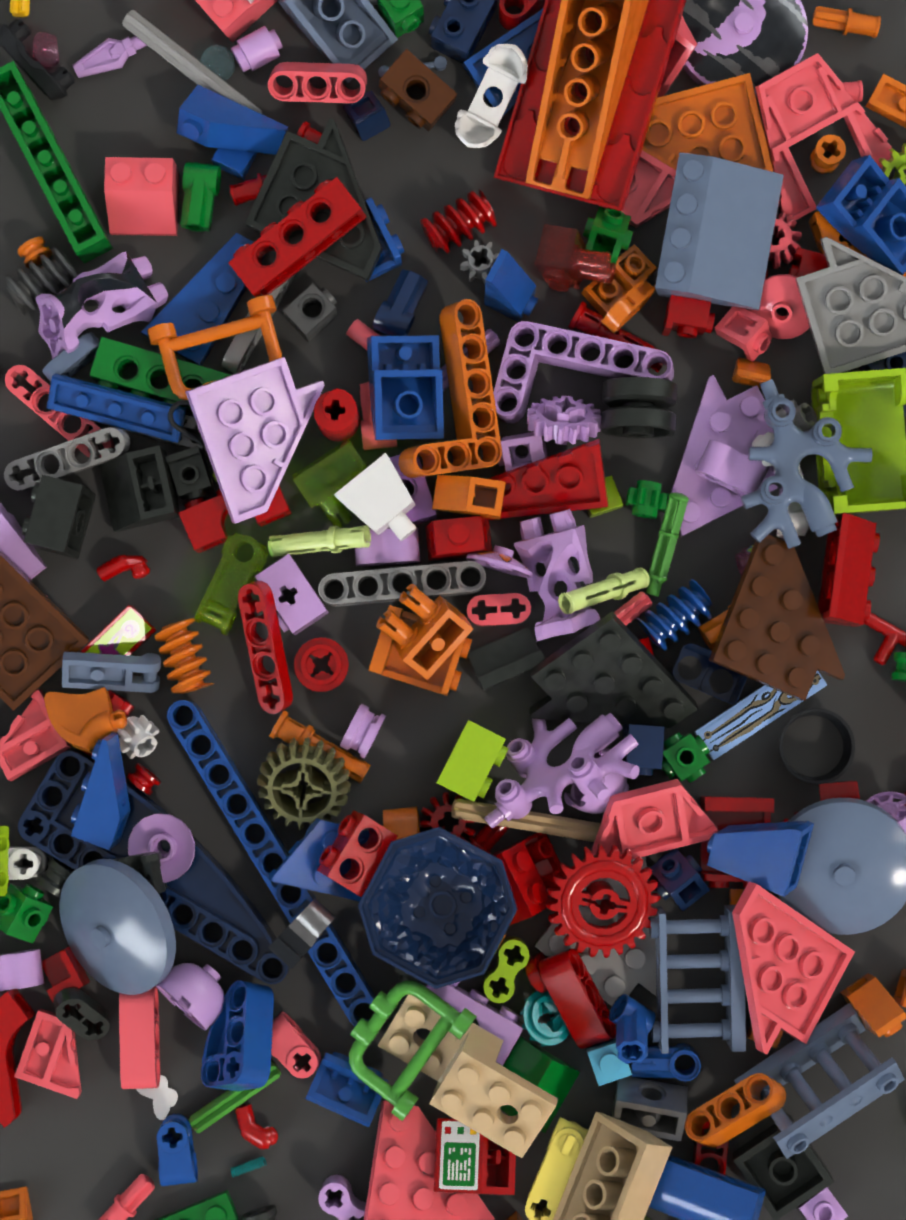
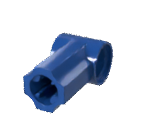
M627 994L621 995L615 1001L609 1013V1020L617 1025L616 1049L618 1050V1059L626 1064L631 1062L641 1063L648 1056V1033L654 1025L656 1015Z
M684 1043L669 1046L668 1054H662L658 1046L648 1045V1056L641 1063L631 1062L632 1077L676 1078L686 1082L696 1078L701 1069L697 1051L691 1045ZM680 1055H689L694 1059L693 1065L689 1069L681 1070L675 1066V1060Z

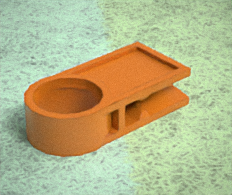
M646 275L603 318L601 323L612 333L615 334L647 303L655 292V285L652 286L646 281L648 278Z

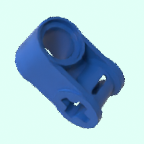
M175 1113L164 1119L156 1139L159 1156V1180L162 1187L198 1181V1165L193 1144L192 1127L186 1116ZM170 1127H175L176 1133H181L179 1139H174L173 1134L168 1133Z

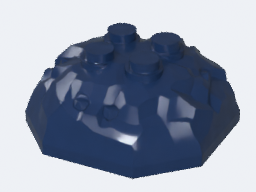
M441 827L392 841L358 904L372 954L434 989L485 974L518 910L503 860Z

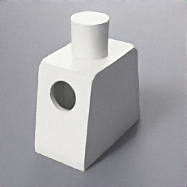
M386 453L334 494L345 507L377 535L390 527L399 540L403 541L417 529L406 515L415 506V503Z

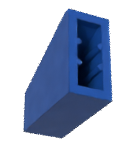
M810 821L728 825L711 836L707 845V852L710 853L707 866L746 882L756 883L766 890L785 897L797 888L814 823Z

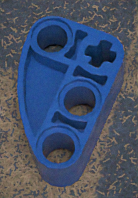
M237 980L228 989L224 996L223 1010L214 1024L210 1026L205 1043L201 1080L206 1087L238 1092L260 1088L267 1083L271 1070L274 993L269 986Z

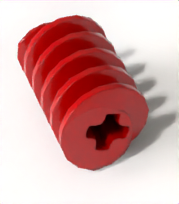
M480 189L479 196L473 191L467 193L468 203L462 198L456 199V210L451 205H445V217L438 211L433 212V224L427 218L420 220L423 231L436 252L440 247L449 254L450 241L461 247V235L463 234L472 241L474 239L473 228L484 234V222L486 221L494 228L497 227L494 211Z
M335 388L322 394L317 399L314 406V418L322 434L329 440L336 442L346 441L353 437L361 422L358 408L352 395L343 389ZM337 412H342V414H339L338 420L332 419L336 417Z

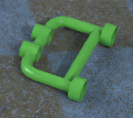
M409 980L397 983L390 989L388 994L381 990L369 1006L374 1011L370 1020L367 1021L362 1018L350 1034L356 1039L349 1052V1065L352 1072L363 1083L394 1106L391 1113L401 1121L405 1119L419 1099L407 1089L449 1031L460 1040L477 1017L467 1008H464L460 1013L423 984ZM405 995H413L439 1014L441 1018L394 1085L391 1086L364 1064L363 1054L375 1039L383 1024L393 1013L401 998Z

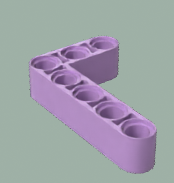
M521 321L516 323L509 332L493 393L498 417L506 423H515L520 421L526 412L539 362L612 379L621 377H650L672 381L674 368L671 357L662 350L534 322ZM525 334L533 335L534 340L529 346L523 347L518 345L521 336ZM563 341L567 343V347L562 353L554 354L550 352V348L555 342ZM596 348L600 351V355L596 360L587 361L583 359V355L588 349ZM628 355L634 359L632 365L628 368L616 366V361L621 356ZM655 363H663L667 366L665 373L659 376L650 374L649 368ZM523 366L526 368V372L521 378L512 379L509 377L514 367ZM506 399H516L517 405L512 411L504 412L501 410V405Z

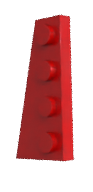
M600 438L488 478L506 482L500 519L556 513L568 509L576 511L608 507Z

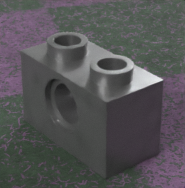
M630 1076L617 1080L612 1117L646 1130L658 1138L681 1142L687 1116L688 1087Z

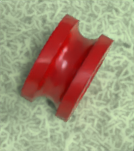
M137 763L135 765L136 771L129 773L127 778L137 788L150 796L153 793L152 787L154 785L159 786L161 780L145 766Z

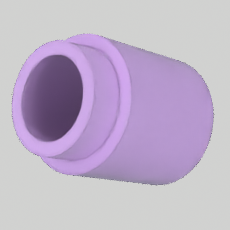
M263 26L236 41L237 45L231 47V51L244 73L249 69L253 72L279 58L278 50L283 48L275 30L268 31Z

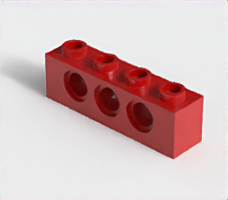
M335 177L332 181L328 179L320 183L315 188L313 196L305 202L299 201L287 211V216L279 223L273 222L261 231V237L251 245L245 244L233 254L234 258L228 263L254 297L272 293L367 218L362 208L338 177ZM320 210H331L330 217L325 222L319 223L315 221L316 215ZM296 230H302V240L296 244H290L289 236ZM275 251V261L267 266L262 265L263 256L267 252Z

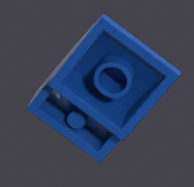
M870 155L852 160L816 208L844 238L867 257L904 275L906 272V186L900 178L889 180Z
M439 335L368 337L369 389L375 440L444 439L442 369H440Z

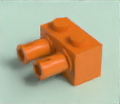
M410 584L406 589L410 592L411 596L403 591L399 601L420 616L419 619L410 627L396 616L393 611L387 610L383 613L387 619L384 620L380 616L376 627L397 642L394 646L401 659L428 680L474 628L465 615L441 595L433 601L420 591L416 585Z

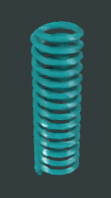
M262 1156L236 1167H231V1175L234 1178V1176H239L243 1172L248 1173V1171H253V1169L260 1168L262 1165L265 1166L267 1165L266 1160Z

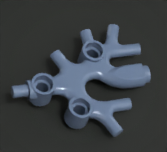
M771 379L761 383L760 386L766 399L762 402L765 408L764 419L767 425L773 428L774 440L767 447H749L748 459L749 461L769 462L775 468V476L765 479L759 485L758 490L741 496V501L745 509L759 504H763L768 508L766 517L750 532V535L758 543L773 530L779 529L782 532L788 549L801 544L788 512V506L792 502H797L801 505L811 532L815 531L817 537L836 531L835 523L838 522L826 495L817 486L806 481L799 474L800 461L807 455L812 454L824 457L830 464L842 493L854 488L847 470L848 465L851 462H872V448H851L843 445L839 441L842 434L841 425L837 420L830 417L820 419L808 431L799 430L793 423L796 414L794 404L789 399H786L784 394L778 393L775 383ZM777 407H781L786 411L785 418L777 416ZM822 427H828L831 430V437H825L822 434ZM770 485H776L779 488L780 493L778 496L770 494Z

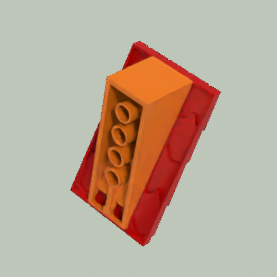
M545 0L527 61V80L525 84L520 85L493 178L618 211L623 210L639 155L642 152L671 49L674 46L686 0Z

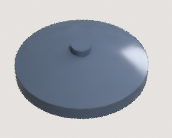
M831 798L803 808L788 821H810L814 823L797 888L785 897L779 895L782 902L827 933L837 935L858 934L875 929L890 920L903 907L906 902V833L898 821L884 809L859 799Z
M111 859L93 860L73 871L63 885L60 895L59 912L67 943L81 966L100 984L121 994H142L161 983L168 976L174 964L176 938L170 914L158 892L139 872L124 863Z

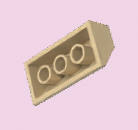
M595 1112L553 1220H644L672 1146L646 1130L604 1113Z

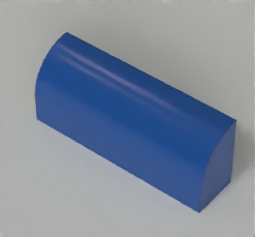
M669 1155L649 1208L680 1220H758L766 1190Z

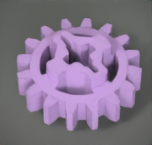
M554 396L552 401L542 398L540 399V404L533 402L531 408H528V431H534L533 436L535 437L544 436V441L546 442L554 439L555 444L567 445V442L576 444V440L588 442L589 437L596 438L597 432L601 431L600 409H594V404L592 403L583 404V399L574 401L572 396H561L560 399Z

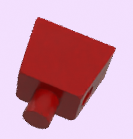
M483 516L435 520L425 527L429 561L466 558L468 554L475 552H492L490 524Z

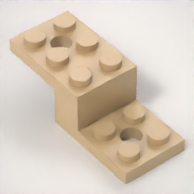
M407 995L382 1036L378 1047L408 1064L424 1042V1039L418 1036L416 1030L424 1028L431 1032L441 1016L415 996ZM475 1023L471 1024L460 1040L448 1031L421 1070L424 1074L438 1081L429 1104L513 1154L523 1158L556 1108L558 1098L496 1063L504 1040ZM511 1105L517 1110L518 1114L515 1116L505 1115L500 1107Z

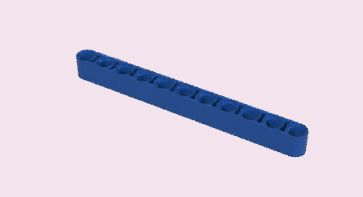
M179 700L174 702L167 711V720L291 924L316 899L312 890L300 888V899L289 901L283 894V888L286 884L273 882L268 879L272 871L265 864L267 855L276 853L284 862L289 856L287 849L201 708L192 701ZM188 706L193 712V719L188 725L183 726L178 722L177 713L181 707ZM201 735L207 736L211 742L209 752L204 755L199 754L194 747L196 739ZM219 764L224 765L229 772L228 780L224 784L216 783L212 777L213 769ZM235 794L243 795L247 801V807L243 813H236L230 807V800ZM253 823L259 824L264 828L265 837L260 843H255L248 837V828ZM330 923L307 952L350 1023L355 1027L361 1020L356 1015L355 1007L360 1003L371 1004L376 996L332 923ZM323 943L333 944L338 951L337 957L333 960L323 959L319 953L320 945ZM341 973L352 974L355 978L356 986L350 990L342 989L337 983V976Z

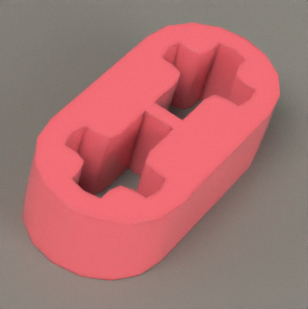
M519 593L478 595L469 601L466 613L471 623L476 626L517 625L528 619L531 613V604L526 596ZM512 600H518L519 605L525 606V611L520 612L519 618H513L511 612H501L500 607H509L512 604ZM483 601L485 602V607H497V613H488L485 620H479L477 614H472V609L477 608L478 602Z

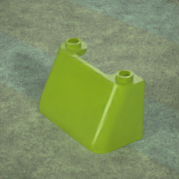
M906 368L823 374L815 379L811 387L812 408L817 415V421L825 417L837 420L842 428L839 441L846 447L872 448V462H851L848 465L847 470L854 488L842 493L828 461L824 457L816 455L818 488L828 498L835 516L842 513L857 514L906 509V434L903 405H906ZM822 427V434L825 437H831V430L828 427Z

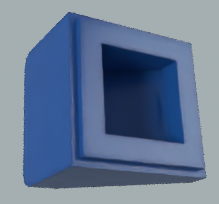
M218 148L211 160L213 165H220L221 170L244 180L257 153Z

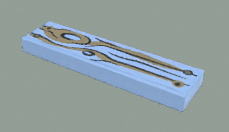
M816 671L807 698L827 686L819 671ZM763 685L737 702L736 705L734 704L693 732L696 736L699 735L710 751L708 753L712 760H715L804 700H798Z

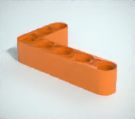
M464 299L447 305L441 310L439 315L457 440L423 444L405 449L399 456L398 465L400 471L409 478L492 467L501 459L502 447L483 317L479 305L471 299ZM458 311L463 316V324L458 319ZM463 345L468 350V358L463 353ZM468 379H470L473 384L472 392L468 387ZM473 413H475L478 417L477 426L473 421ZM479 446H480V448H481L482 451H483V458H482V460L480 459V457H479V455H478V447H479ZM449 450L453 455L452 464L448 461L447 453ZM418 454L422 457L423 466L421 469L419 468L416 462V457Z

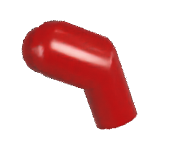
M118 555L98 566L97 573L101 580L105 582L124 571H131L134 579H141L149 575L150 568L146 564L148 560L142 555Z
M251 1103L235 1108L243 1139L258 1149L263 1150L269 1149L270 1145L277 1143L278 1133L276 1129L268 1126L263 1128L256 1123Z

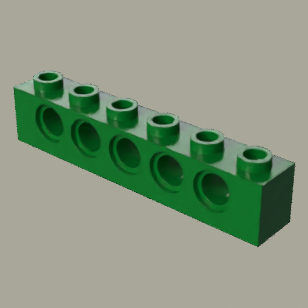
M14 61L0 67V110L76 255L85 264L114 249L22 73Z
M101 337L89 375L98 385L125 390L135 395L169 404L182 400L173 393L170 385L164 389H156L154 386L158 376L166 375L161 354ZM177 359L182 381L188 388L193 384L203 385L207 382L230 376L227 373ZM129 365H136L138 367L136 376L129 380L123 379V370ZM189 405L180 406L192 410L191 406Z

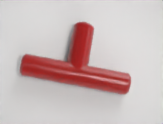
M870 613L868 620H864L865 625L885 636L873 658L874 662L882 666L886 665L897 643L906 648L905 631L873 613Z

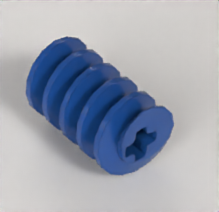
M694 579L689 581L690 590L683 586L678 589L679 598L672 594L667 597L668 606L659 602L656 605L657 614L650 610L645 612L647 623L639 618L636 619L653 644L664 651L668 649L665 641L666 638L675 643L679 642L677 630L686 635L690 634L688 622L693 623L697 627L701 626L698 615L702 614L708 619L712 618L709 607L713 604L704 589Z

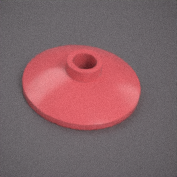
M778 274L766 278L760 309H749V311L767 320L772 338L792 339L802 335L810 328L795 278H798L797 276ZM783 307L788 310V314L781 316L777 314L776 310Z

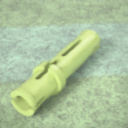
M367 525L352 528L330 526L328 530L272 535L269 537L268 550L272 557L330 551L335 554L341 553L344 549L369 547L371 533Z
M642 567L623 574L619 572L612 573L605 580L570 592L561 593L558 598L559 607L563 613L572 614L575 611L594 606L612 598L614 600L626 598L630 592L647 588L650 582L649 575Z

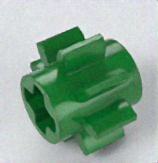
M638 480L636 488L629 487L625 505L633 506V516L657 519L658 511L665 512L669 494L661 493V483Z

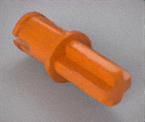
M817 6L813 13L812 25L842 31V35H847L849 32L876 38L881 25V16L852 12V8L844 11Z

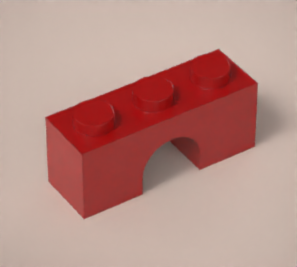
M280 485L268 511L255 516L260 527L292 514ZM220 489L216 491V497L204 501V498L192 500L184 505L185 510L178 512L193 549L197 553H202L230 541L225 529V520L229 513Z

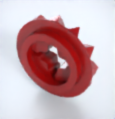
M323 637L311 639L300 647L295 656V674L301 684L312 691H332L343 683L348 673V656L343 647L332 639ZM331 652L332 655L329 657L328 666L334 672L333 675L321 671L312 677L316 665L310 656L313 655L315 658L323 659Z

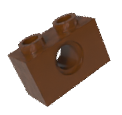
M407 48L379 81V88L382 90L380 92L381 96L390 105L395 107L398 104L407 112L406 118L416 128L421 129L424 127L428 132L454 104L457 93ZM413 86L419 87L423 90L425 96L420 100H413L408 96L407 89Z

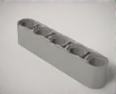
M475 561L332 573L321 579L318 592L326 604L334 607L399 601L401 593L395 591L393 582L398 576L405 575L410 577L412 584L416 585L429 598H437L439 595L442 597L471 595L482 590L485 585L486 573L481 564ZM474 569L479 573L481 579L476 586L469 587L462 583L461 575L465 570ZM434 572L442 573L446 577L445 586L439 590L431 589L427 585V578L430 574ZM371 578L376 580L378 590L375 594L364 596L360 593L359 586L364 579ZM334 581L342 583L344 587V592L338 599H330L325 593L327 585Z

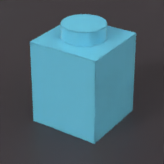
M616 1037L586 1048L598 1086L632 1075L629 1064L618 1059Z

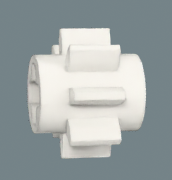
M141 715L139 718L135 716L128 717L126 727L117 731L121 737L119 738L121 752L126 753L130 759H133L135 756H148L156 748L158 742L154 736L160 732L152 721H148L144 715Z

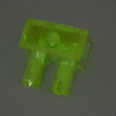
M348 438L294 473L292 480L311 508L320 506L331 524L341 528L343 526L336 513L340 515L345 525L353 517L334 494L365 470L367 465Z

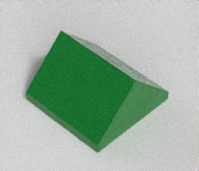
M520 1036L503 1067L558 1098L556 1108L541 1129V1132L546 1133L580 1071ZM511 1105L500 1107L508 1116L518 1114L517 1110Z

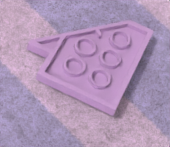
M285 357L185 391L229 516L234 524L268 511L311 417L315 403L325 386L323 381H317L296 389Z
M712 375L708 378L670 492L682 493L689 498L679 532L681 537L743 506L741 495L701 477L695 470L709 440L722 442L748 455L749 447H752V442L758 435H765L767 432L774 433L773 428L769 427L765 422V408L762 403L765 399L757 385L727 400L715 376ZM769 466L763 481L768 477L775 476L773 466ZM776 485L769 486V492L778 489Z

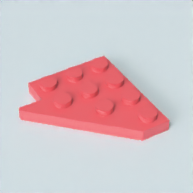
M748 882L732 915L755 1048L764 1054H768L780 1030L796 1040L807 1044L855 951L758 884Z
M382 1101L364 1220H495L478 1194L434 1192L436 1131L419 1106H413L405 1119L401 1121L391 1113L394 1106L388 1101Z

